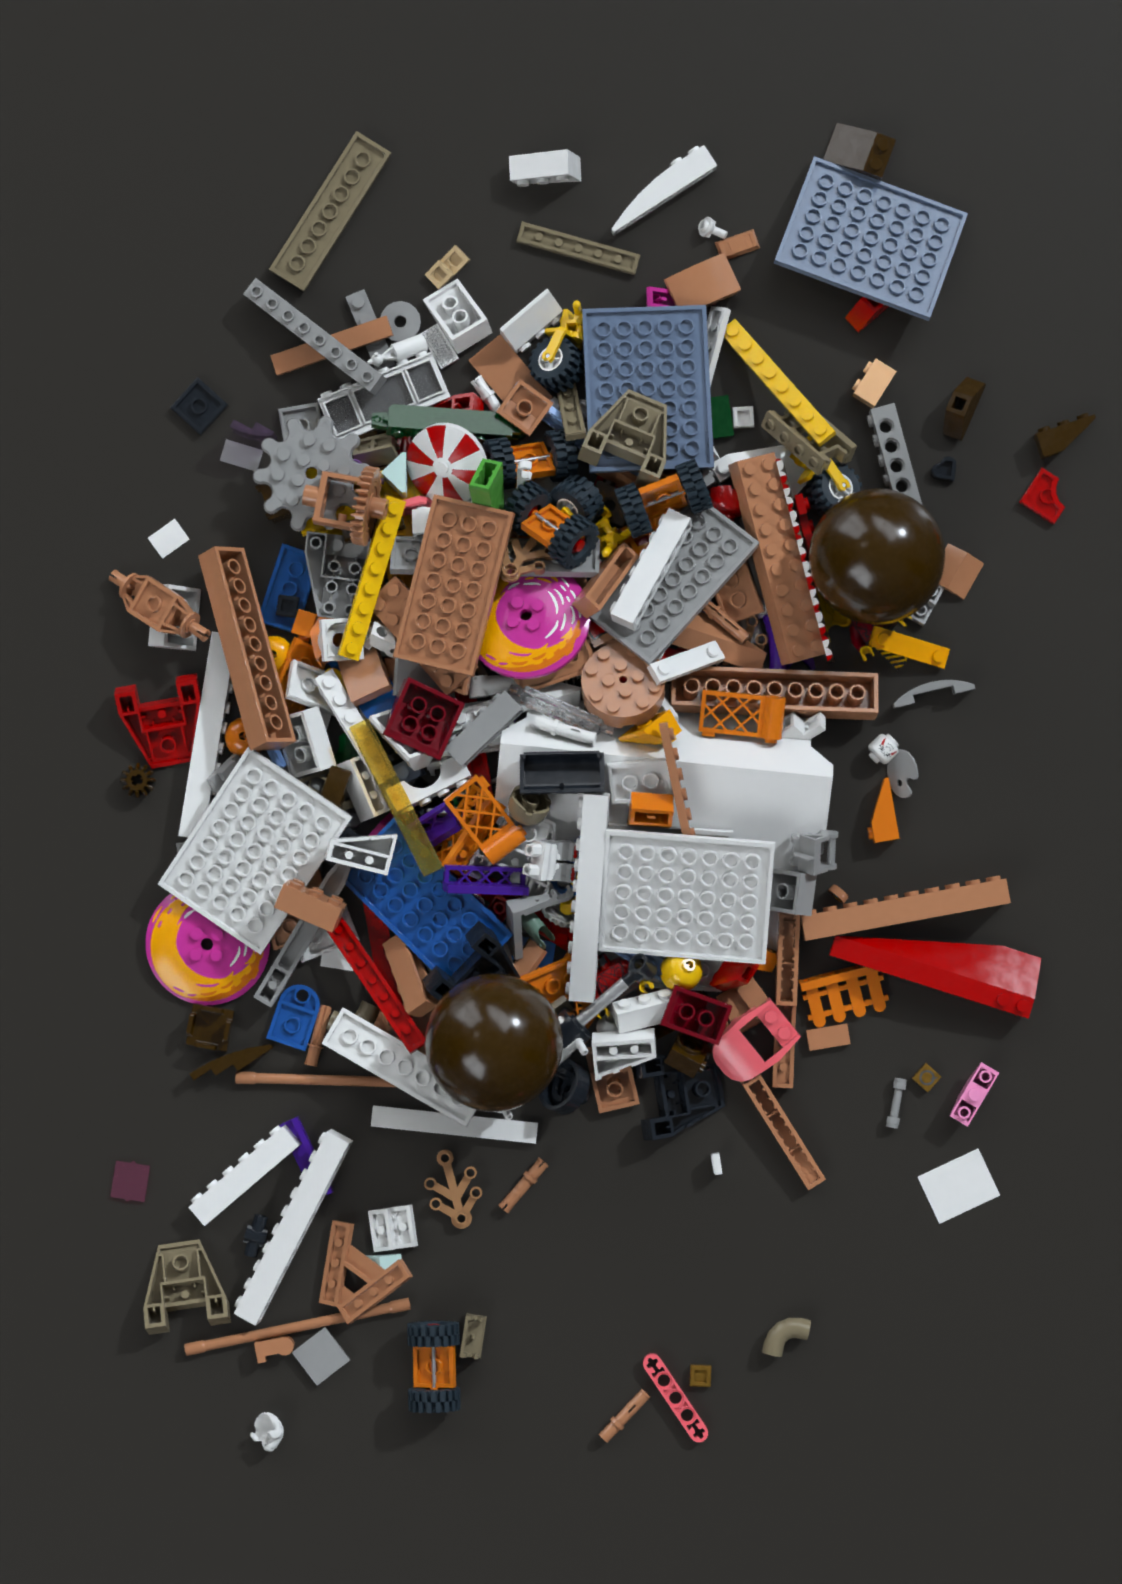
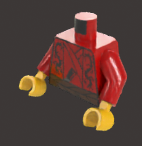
M605 953L598 956V966L600 968L597 969L595 1000L628 972L629 962L627 960L616 957L610 961ZM636 981L613 1002L620 1000L638 988L641 992L648 994L645 990V985L648 984L653 989L654 984L650 981H641L640 983ZM607 1008L603 1009L606 1011V1015L609 1017L610 1011Z

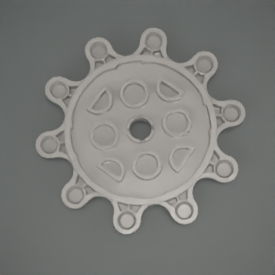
M329 416L321 417L317 427L311 431L304 429L299 419L291 418L286 423L288 437L285 441L277 442L272 438H266L261 443L262 450L270 456L271 462L267 468L254 471L253 480L257 484L269 485L272 489V495L264 503V509L268 514H275L281 509L289 510L292 514L291 528L298 532L305 529L308 519L313 517L315 507L302 505L303 491L306 485L319 487L322 471L359 477L363 468L369 466L367 463H356L352 458L353 451L360 445L359 436L350 433L342 439L336 438L332 433L334 422ZM309 468L317 469V476L313 479H309L306 476V471ZM331 480L323 518L338 520L336 511L340 506L345 505L354 509L352 506L357 505V501L353 498L359 496L354 491V484ZM324 526V527H325L326 529H328V530L334 529V528H332V527H326V526Z

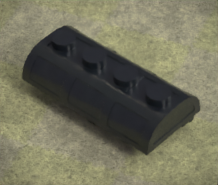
M555 751L524 752L520 754V795L605 793L604 752Z

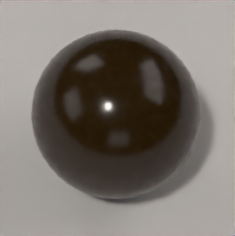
M872 488L860 490L834 503L816 525L809 547L810 572L821 597L842 616L865 624H890L901 621L919 611L936 592L945 568L944 540L933 516L914 498L890 489Z
M483 974L458 983L446 992L436 1004L426 1027V1059L436 1082L451 1098L479 1111H509L534 1100L552 1081L562 1057L563 1034L560 1021L553 1006L536 987L510 975Z

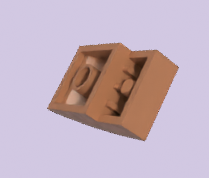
M725 253L702 261L664 280L675 306L706 305L707 308L741 291Z
M363 647L364 659L338 661L348 695L356 707L393 690L381 653L374 647H371L370 650Z
M592 1046L587 1047L589 1052L586 1055L599 1114L640 1104L631 1066L621 1069L618 1073L605 1075L602 1079L595 1081Z

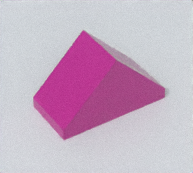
M650 286L646 288V307L675 306L668 289Z

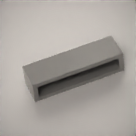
M506 690L503 693L501 691L492 698L493 702L488 707L484 706L477 712L478 717L476 719L466 722L461 728L463 731L458 736L453 735L449 739L445 749L462 767L465 768L525 711Z

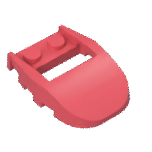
M770 997L766 999L767 1002L758 1007L754 1006L747 1010L746 1013L734 1018L724 1030L719 1045L712 1044V1056L715 1063L732 1080L748 1081L780 1061L801 1037ZM756 1016H758L783 1047L766 1061L763 1060L740 1031L743 1026Z

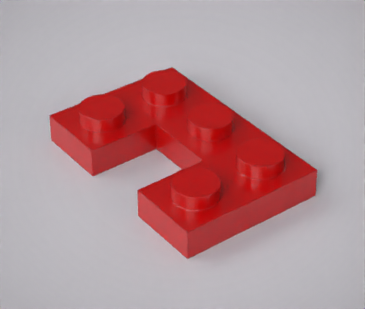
M800 493L794 495L793 500L809 558V547L813 535L811 532H814L815 529L812 519L808 520L807 512L810 511L808 498H803V494Z

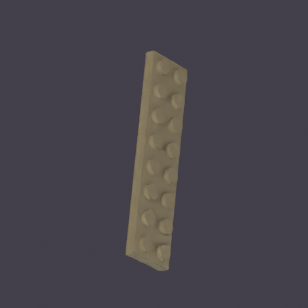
M356 131L272 263L269 271L305 292L390 158L391 152Z

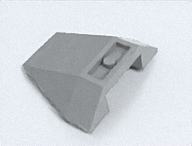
M307 531L304 552L318 617L334 619L349 617L372 539H370L368 545L361 546L353 543L345 544L343 535Z

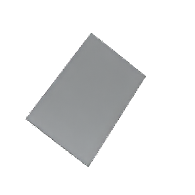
M226 439L220 461L256 471L259 467L263 450Z

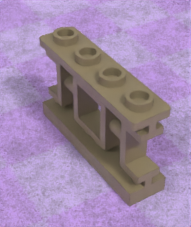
M787 409L783 416H780L774 410L766 412L761 424L762 428L816 475L822 474L823 469L827 470L829 468L831 458L833 457L845 464L852 460L857 445L826 418L824 419L835 430L836 435L819 447L814 440L809 441L802 435L806 431Z

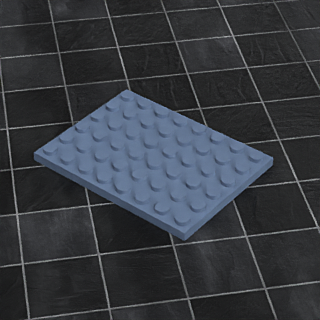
M814 156L774 264L929 321L968 213Z
M706 305L582 309L587 433L615 402L630 389L667 405L666 464L663 471L675 470L676 465L691 459H695L699 469H714ZM603 451L597 466L589 464V473L639 472L642 466Z

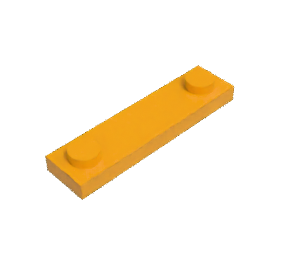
M878 626L873 627L868 645L941 669H945L950 651L949 648Z

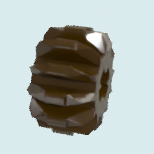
M136 763L135 770L132 765H128L130 773L122 771V774L127 776V779H120V782L127 783L122 789L125 791L130 788L128 795L132 796L135 792L136 798H140L141 791L147 796L146 788L154 789L153 786L149 785V782H156L155 778H149L154 772L150 770L146 773L148 766L144 765L141 769L140 763ZM141 775L142 778L140 779L143 780L142 784H137L135 786V781H133L134 777H139Z

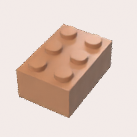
M293 878V880L289 879L283 884L274 908L329 932H333L338 927L347 905L343 903L342 898L335 895L329 897L323 894L324 891L322 889L304 886L305 882Z

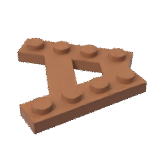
M332 1220L319 1303L336 1306L346 1323L352 1324L413 1276L403 1259H398L387 1269H383L351 1245L354 1224ZM347 1268L367 1282L365 1286L355 1293L344 1286Z

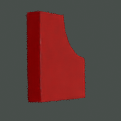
M1041 468L1019 501L1020 504L1053 525L1065 508L1059 501L1056 493L1059 478Z

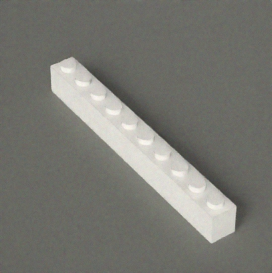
M213 631L178 835L181 837H189L211 804L212 795L216 796V793L206 779L221 766V763H218L219 754L222 755L224 750V743L221 742L222 734L226 733L228 722H224L225 715L230 713L231 702H228L229 693H233V685L219 633Z
M584 793L583 797H579V809H582V817H578L577 830H581L580 838H576V850L579 851V859H575L574 871H578L577 879L573 880V892H576V900H572L571 912L575 913L574 921H570V933H573V941H569L568 953L572 954L571 962L568 961L567 974H570V982H566L565 994L569 995L568 1001L594 1003L605 839L606 829L608 828L610 793Z
M333 1129L323 1132L318 1140L320 1146L317 1151L314 1150L308 1160L311 1162L308 1169L305 1168L299 1178L301 1183L299 1187L293 1189L290 1198H292L290 1205H286L282 1210L281 1216L283 1218L280 1224L276 1223L271 1232L274 1235L271 1242L267 1241L262 1250L264 1253L262 1259H258L253 1267V1271H255L253 1277H249L243 1287L246 1291L235 1302V1315L255 1326L261 1322L353 1142L350 1138Z

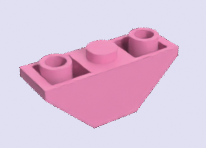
M981 1062L958 1095L949 1116L968 1127L999 1072Z

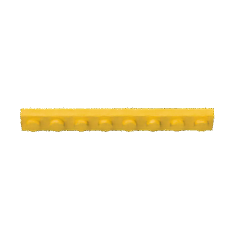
M734 319L727 324L724 335L726 342L817 445L821 447L836 435L835 430L740 323Z
M388 495L384 496V499L389 500L387 516L385 520H377L337 654L355 661H359L406 504V501Z

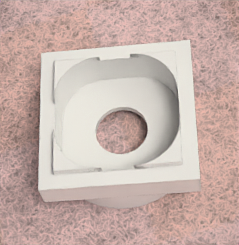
M348 618L319 620L318 645L321 650L322 662L351 660L337 655L339 647H336L333 643L335 634H344ZM363 648L359 660L364 659Z

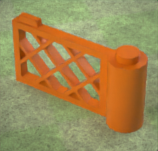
M703 689L698 731L702 732V736L715 737V733L759 737L764 738L766 743H777V740L782 739L786 698L773 695L764 696ZM706 695H715L720 703L710 709L706 704ZM730 697L737 698L741 703L733 711L725 704V701ZM751 699L760 700V708L754 713L745 705ZM723 704L729 714L720 721L713 711ZM706 707L708 709V712L704 715ZM741 707H744L750 716L741 723L734 713ZM757 713H759L758 719L755 717ZM709 714H712L718 722L712 728L703 727L704 718ZM730 716L739 724L733 730L727 729L723 724ZM753 718L758 724L757 732H750L743 725Z
M474 775L443 799V801L494 866L526 841L524 836L527 833L520 824L516 826L496 801L487 789L490 784L483 775L480 777ZM475 781L480 786L479 796L468 794L469 786ZM456 796L464 797L463 809L454 808L450 801ZM467 798L479 799L477 810L466 809ZM482 799L492 801V812L481 811ZM466 812L477 813L475 825L466 824L464 821ZM480 814L491 815L490 827L479 825ZM495 816H503L507 821L501 828L493 827ZM478 828L489 830L488 838L482 843L477 838Z

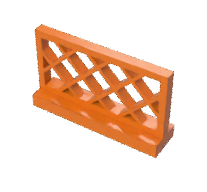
M472 784L468 794L474 795L477 791V796H479L480 788ZM464 797L457 808L463 809ZM467 798L466 809L471 810V807L476 805L477 810L479 799L472 800V798ZM482 799L481 811L492 812V801ZM497 801L504 810L506 806ZM466 812L464 820L466 824L475 825L477 813ZM480 814L479 825L490 827L491 815ZM500 816L494 817V824ZM465 828L430 849V851L442 862L441 865L443 866L444 864L467 865L479 847ZM478 828L477 838L481 843L488 835V829ZM452 840V846L448 847V842ZM442 845L441 851L435 853L439 846ZM450 870L458 876L461 874L458 870Z

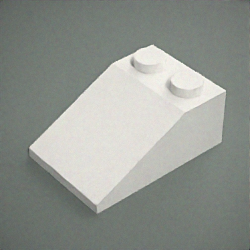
M458 278L423 299V302L457 354L493 333L488 319Z

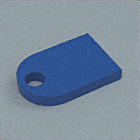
M293 985L287 988L280 996L266 1038L306 1051L320 1008V1000L317 993L306 985ZM301 989L306 990L309 995L308 999L304 1002L299 1001L297 998V993Z

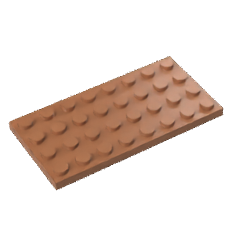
M434 494L393 657L474 677L515 517L514 512Z

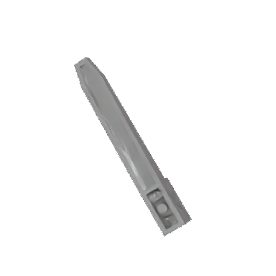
M336 863L326 874L319 886L324 891L323 894L329 897L332 895L339 896L348 880L352 867ZM302 919L298 921L259 986L254 998L269 1007L275 1004L320 927Z

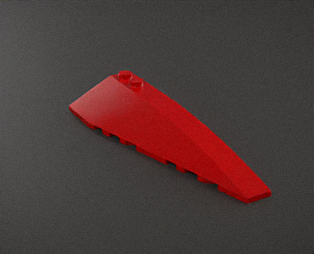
M835 935L829 953L830 956L1028 1019L1035 1000L1042 959L1002 945Z

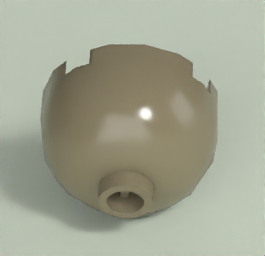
M520 785L513 789L508 801L509 813L512 818L520 824L528 826L536 825L543 821L551 805V800L547 794L520 795Z

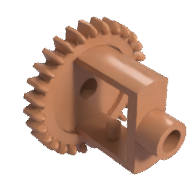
M366 466L361 471V476L359 477L322 471L319 487L305 486L302 505L315 507L312 519L313 524L352 531L350 533L352 543L366 546L370 541V537H372V530L374 531L376 519H386L389 500L380 498L382 482L380 468ZM331 480L360 486V489H355L359 496L353 498L357 501V505L352 506V508L356 509V512L350 514L352 517H355V520L350 521V523L346 522L347 515L340 513L338 520L323 518Z

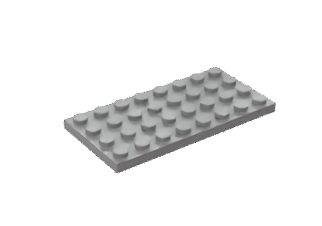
M688 504L680 511L681 514L691 518L693 526L635 631L612 621L610 608L614 601H618L621 587L629 581L630 571L633 566H637L640 561L639 558L602 609L590 616L594 623L648 665L657 661L758 548L759 541L714 507L693 515Z

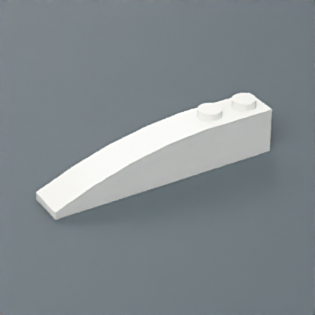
M704 145L700 148L695 146L688 151L689 155L683 159L678 157L670 163L671 166L645 187L625 209L612 227V235L615 236L716 171L717 164Z

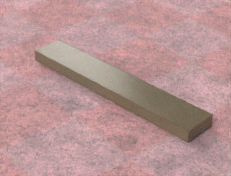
M523 221L516 241L517 243L634 276L641 256L640 254Z

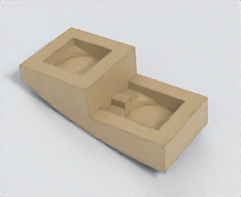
M454 245L441 260H438L430 268L425 276L438 289H441L470 259L457 245Z

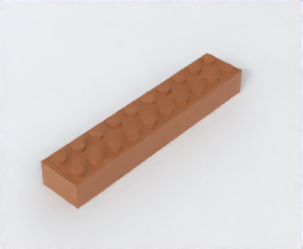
M772 452L729 464L728 467L738 496L745 531L760 542L752 557L781 665L824 655L825 650L779 475L775 453Z
M214 546L200 554L198 558L250 751L281 750L295 743L296 739L244 548Z
M709 666L669 681V703L675 712L700 713L702 691L705 689L785 697L784 717L795 712L799 717L810 718L821 712L828 719L875 720L878 715V673ZM706 695V704L710 709L720 703L715 695ZM730 697L725 701V704L731 711L741 705L735 697ZM751 699L745 705L754 713L760 708V700ZM723 704L713 711L714 714H729ZM741 707L734 713V715H750L744 707Z
M999 875L985 878L986 882L980 883V879L966 881V886L961 887L959 883L945 885V890L933 887L924 889L925 893L919 894L917 890L904 893L905 897L898 898V894L884 896V901L879 902L877 898L863 900V905L851 902L843 904L844 908L837 909V906L824 907L823 912L820 913L813 909L811 916H800L802 940H813L1009 904L1011 901L1007 880L1001 879Z

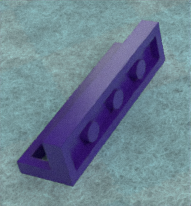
M445 802L406 826L429 850L462 829L460 822ZM442 811H445L447 813V815L442 818H436L437 815ZM430 823L427 828L419 829L422 824Z
M444 864L442 889L447 893L529 896V887L525 885L526 875L522 873L523 867ZM450 870H458L462 876L457 881H449ZM472 871H478L482 875L476 882H471L467 877ZM493 871H498L502 875L496 883L491 882L487 878ZM513 872H520V883H511L508 877Z
M299 1116L279 1126L283 1127L286 1125L302 1143L292 1153L301 1172H303L305 1168L308 1169L311 1163L308 1160L315 1149ZM330 1185L326 1195L334 1191L332 1185Z

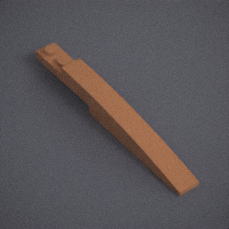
M779 912L775 1005L795 1028L800 915ZM773 1036L774 1055L783 1047ZM795 1044L780 1061L773 1065L772 1087L793 1088Z
M761 1074L748 1081L740 1082L807 1189L810 1190L826 1180Z

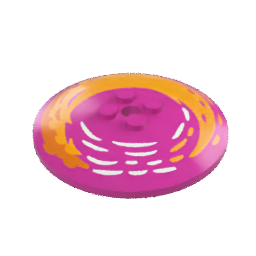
M499 576L479 660L492 671L515 679L540 678L563 668L579 653L589 632L590 617L586 619L572 605L582 591L580 585L572 577L520 576L517 581L509 583L503 581ZM529 612L532 614V617L529 620H522L521 615Z
M169 894L158 905L150 919L146 932V954L153 974L167 991L189 1003L217 1005L240 997L260 978L270 953V942L260 955L172 894ZM209 938L212 940L213 947L210 950H205L202 947L201 942L203 939Z

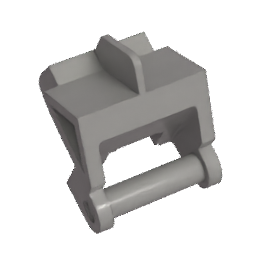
M820 830L817 834H800V837L797 834H791L793 855L790 856V864L798 867V871L812 876L828 872V870H836L835 851L838 832ZM828 840L827 862L820 861L821 842Z

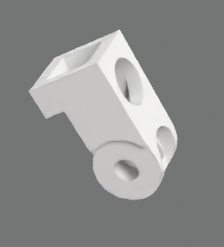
M374 621L367 631L363 647L369 650L371 647H374L382 652L384 651L387 656L395 658L393 653L397 638L387 627Z

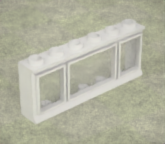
M427 351L420 352L415 355V359L410 361L403 359L397 362V366L393 368L384 367L378 370L387 381L375 396L359 383L351 385V382L341 385L339 387L340 390L333 393L332 390L320 394L321 398L317 400L324 416L331 417L334 422L333 435L338 439H342L350 433L361 435L369 431L379 430L371 428L372 413L388 412V408L392 404L430 407L449 398L450 394L432 351L429 353Z

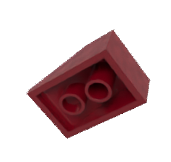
M674 985L660 1025L719 1045L733 1006Z

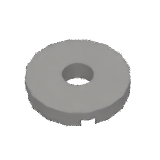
M403 301L393 302L386 306L381 313V317H388L394 335L388 339L399 342L417 335L421 326L420 314L410 303ZM404 317L406 319L405 326L397 327L394 323L395 319Z

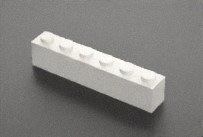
M668 508L666 514L663 513L661 515L657 530L653 531L649 537V545L641 551L639 563L631 569L629 581L627 584H623L618 601H614L610 608L612 621L633 631L636 630L693 526L690 517Z
M286 1125L283 1127L276 1126L269 1132L271 1135L266 1141L261 1139L253 1146L256 1150L250 1155L248 1152L238 1159L240 1163L235 1168L232 1166L227 1168L222 1173L224 1177L221 1180H213L206 1186L207 1192L203 1195L199 1192L191 1199L193 1204L188 1208L204 1226L209 1224L302 1144Z

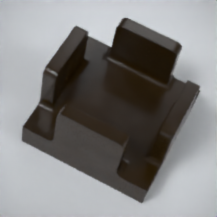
M193 1003L192 1013L189 1015L186 1030V1044L227 1052L235 1011Z

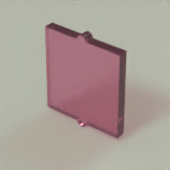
M116 1161L111 1197L125 1199L127 1202L129 1200L145 1202L150 1166L136 1164L135 1161L131 1163Z

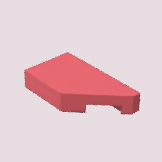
M416 496L403 500L406 501L402 516L412 514V510L417 507H431L432 500L425 496Z

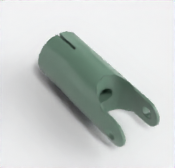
M535 913L521 916L522 927L539 947L545 949L546 945L540 939L538 931L545 933L550 940H555V936Z

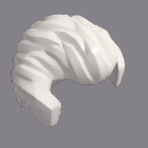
M264 1412L256 1418L254 1423L256 1431L255 1433L251 1432L250 1436L253 1441H262L265 1451L272 1452L282 1440L284 1428L281 1421L275 1415Z

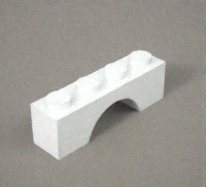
M451 757L441 762L440 776L433 785L426 788H416L402 781L386 789L385 796L395 815L401 814L405 816L413 811V807L417 805L423 807L429 804L432 798L436 796L441 798L450 793V789L456 786L459 788L470 779L471 774L467 766L465 768L462 767Z

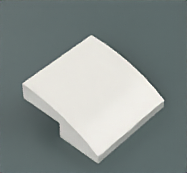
M412 1204L368 1211L374 1252L418 1246Z

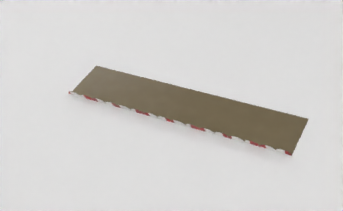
M776 459L827 661L835 662L819 597L811 576L809 559L785 465L781 459Z

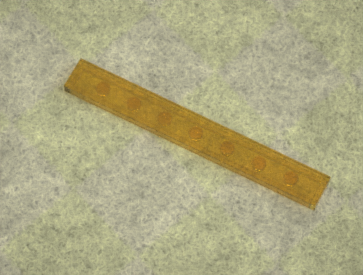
M369 719L349 727L423 877L442 869L443 866Z

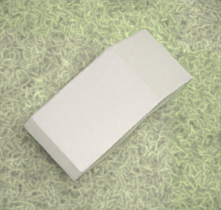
M795 712L788 714L784 717L782 738L812 739L826 731L825 715L819 712L803 721Z

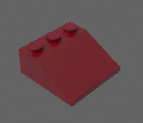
M407 677L403 680L396 696L383 735L440 761L465 703Z

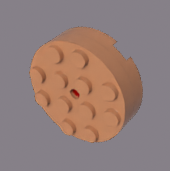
M620 642L606 645L594 652L592 657H589L586 661L581 675V690L586 709L599 722L615 728H623V726L633 724L639 726L654 717L664 701L665 683L656 685L647 669L649 665Z

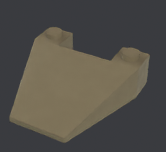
M628 389L589 429L577 459L597 466L602 452L606 451L642 466L635 481L636 484L646 486L659 481L666 464L667 405Z
M200 1240L158 1245L143 1308L145 1329L148 1334L170 1332L168 1312L206 1306L207 1320L211 1326L231 1323L230 1303Z

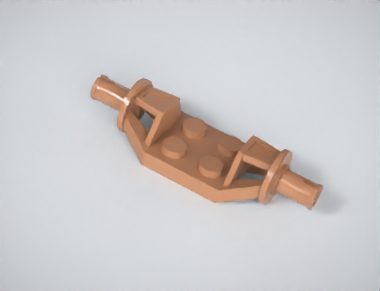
M118 570L111 572L115 577L109 576V581L120 587L119 596L123 599L127 612L158 632L176 634L182 638H188L193 634L202 642L208 639L204 634L210 636L211 631L199 624L200 615L191 609L182 596L151 576L132 573L126 577Z

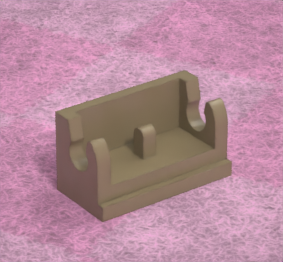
M384 433L360 439V445L353 451V457L362 463H367L369 466L378 467L390 464L399 456L396 450L400 448L394 437Z
M466 1313L460 1357L481 1358L487 1316Z

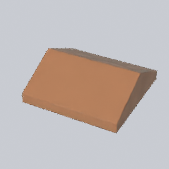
M519 379L496 413L530 437L554 403Z
M947 544L945 548V568L939 585L964 600L984 563L968 552Z

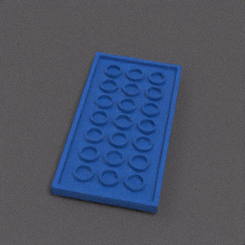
M396 816L377 834L398 835L388 875L352 867L345 884L431 970L437 965L450 976L475 951L471 948L465 935L478 921L495 933L502 946L513 936L510 929L474 894L447 893L442 889L444 874L442 862ZM449 871V881H457L458 878Z

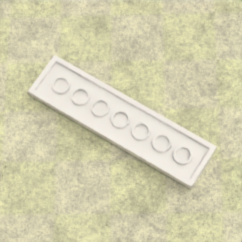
M341 1009L324 1038L323 1045L461 1125L468 1126L476 1110L457 1102L443 1091L430 1071L425 1054L418 1050L410 1054L399 1039L347 1009Z

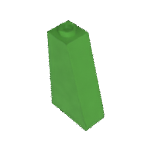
M482 459L469 484L472 503L505 510L503 509V462Z

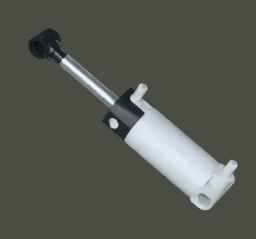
M644 954L634 955L629 961L628 972L581 1013L575 1015L567 1007H564L557 1013L563 1034V1050L560 1064L578 1050L583 1056L588 1054L589 1051L585 1044L592 1039V1036L585 1025L636 981L640 983L641 981H650L657 973V966ZM510 1110L498 1112L502 1113L506 1120L513 1118Z

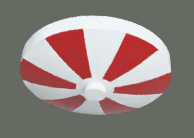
M436 423L424 428L414 437L407 451L406 463L411 481L425 497L433 500V496L436 494L468 501L471 499L469 484L482 459L487 458L480 442L468 430L451 423Z

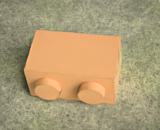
M875 359L873 363L868 362L863 370L866 373L862 380L858 378L852 387L855 391L852 396L872 409L897 372L878 359Z

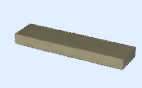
M576 382L573 384V388H567L565 392L560 390L557 393L566 441L586 438Z

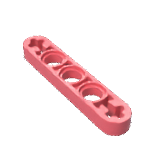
M655 1353L647 1354L643 1359L644 1369L691 1439L695 1442H703L708 1436L706 1425L661 1358ZM648 1359H657L656 1366L658 1369L663 1367L664 1370L659 1371L653 1376L652 1373H655V1370L652 1366H647L649 1363ZM665 1374L670 1378L668 1385L661 1386L658 1383L660 1375ZM671 1393H680L681 1401L679 1403H672L669 1399ZM685 1409L693 1412V1417L689 1421H685L681 1417V1413ZM698 1419L699 1422L695 1424L698 1429H704L702 1432L703 1436H694L695 1430L693 1426L688 1428L687 1425L692 1424Z

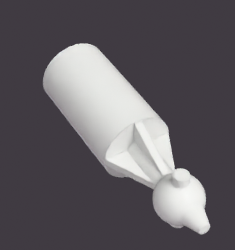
M418 334L391 344L390 348L382 355L375 352L371 359L367 361V364L379 367L384 360L399 362L420 352L428 351L426 340L422 334Z

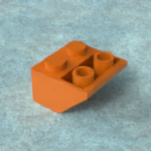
M631 792L627 826L671 828L674 813L673 795Z

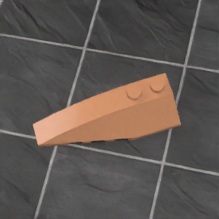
M703 611L693 619L672 643L673 645L690 650L716 641L725 656L723 661L743 668H762L767 652L748 640L741 644L716 621H711Z

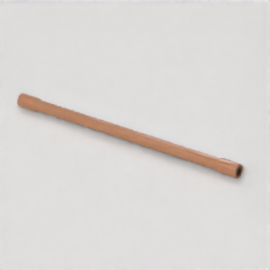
M236 1071L235 1077L236 1084L263 1083L396 1087L378 1076L276 1074Z
M409 1297L375 1305L357 1320L411 1310ZM341 1313L230 1336L186 1343L184 1348L186 1356L209 1350L330 1326L346 1321Z

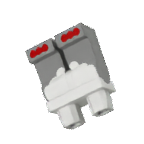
M533 840V843L526 844L525 853L531 857V862L523 866L522 873L540 881L573 883V880L576 879L577 871H574V863L571 862H575V859H578L579 851L576 850V842L571 840Z

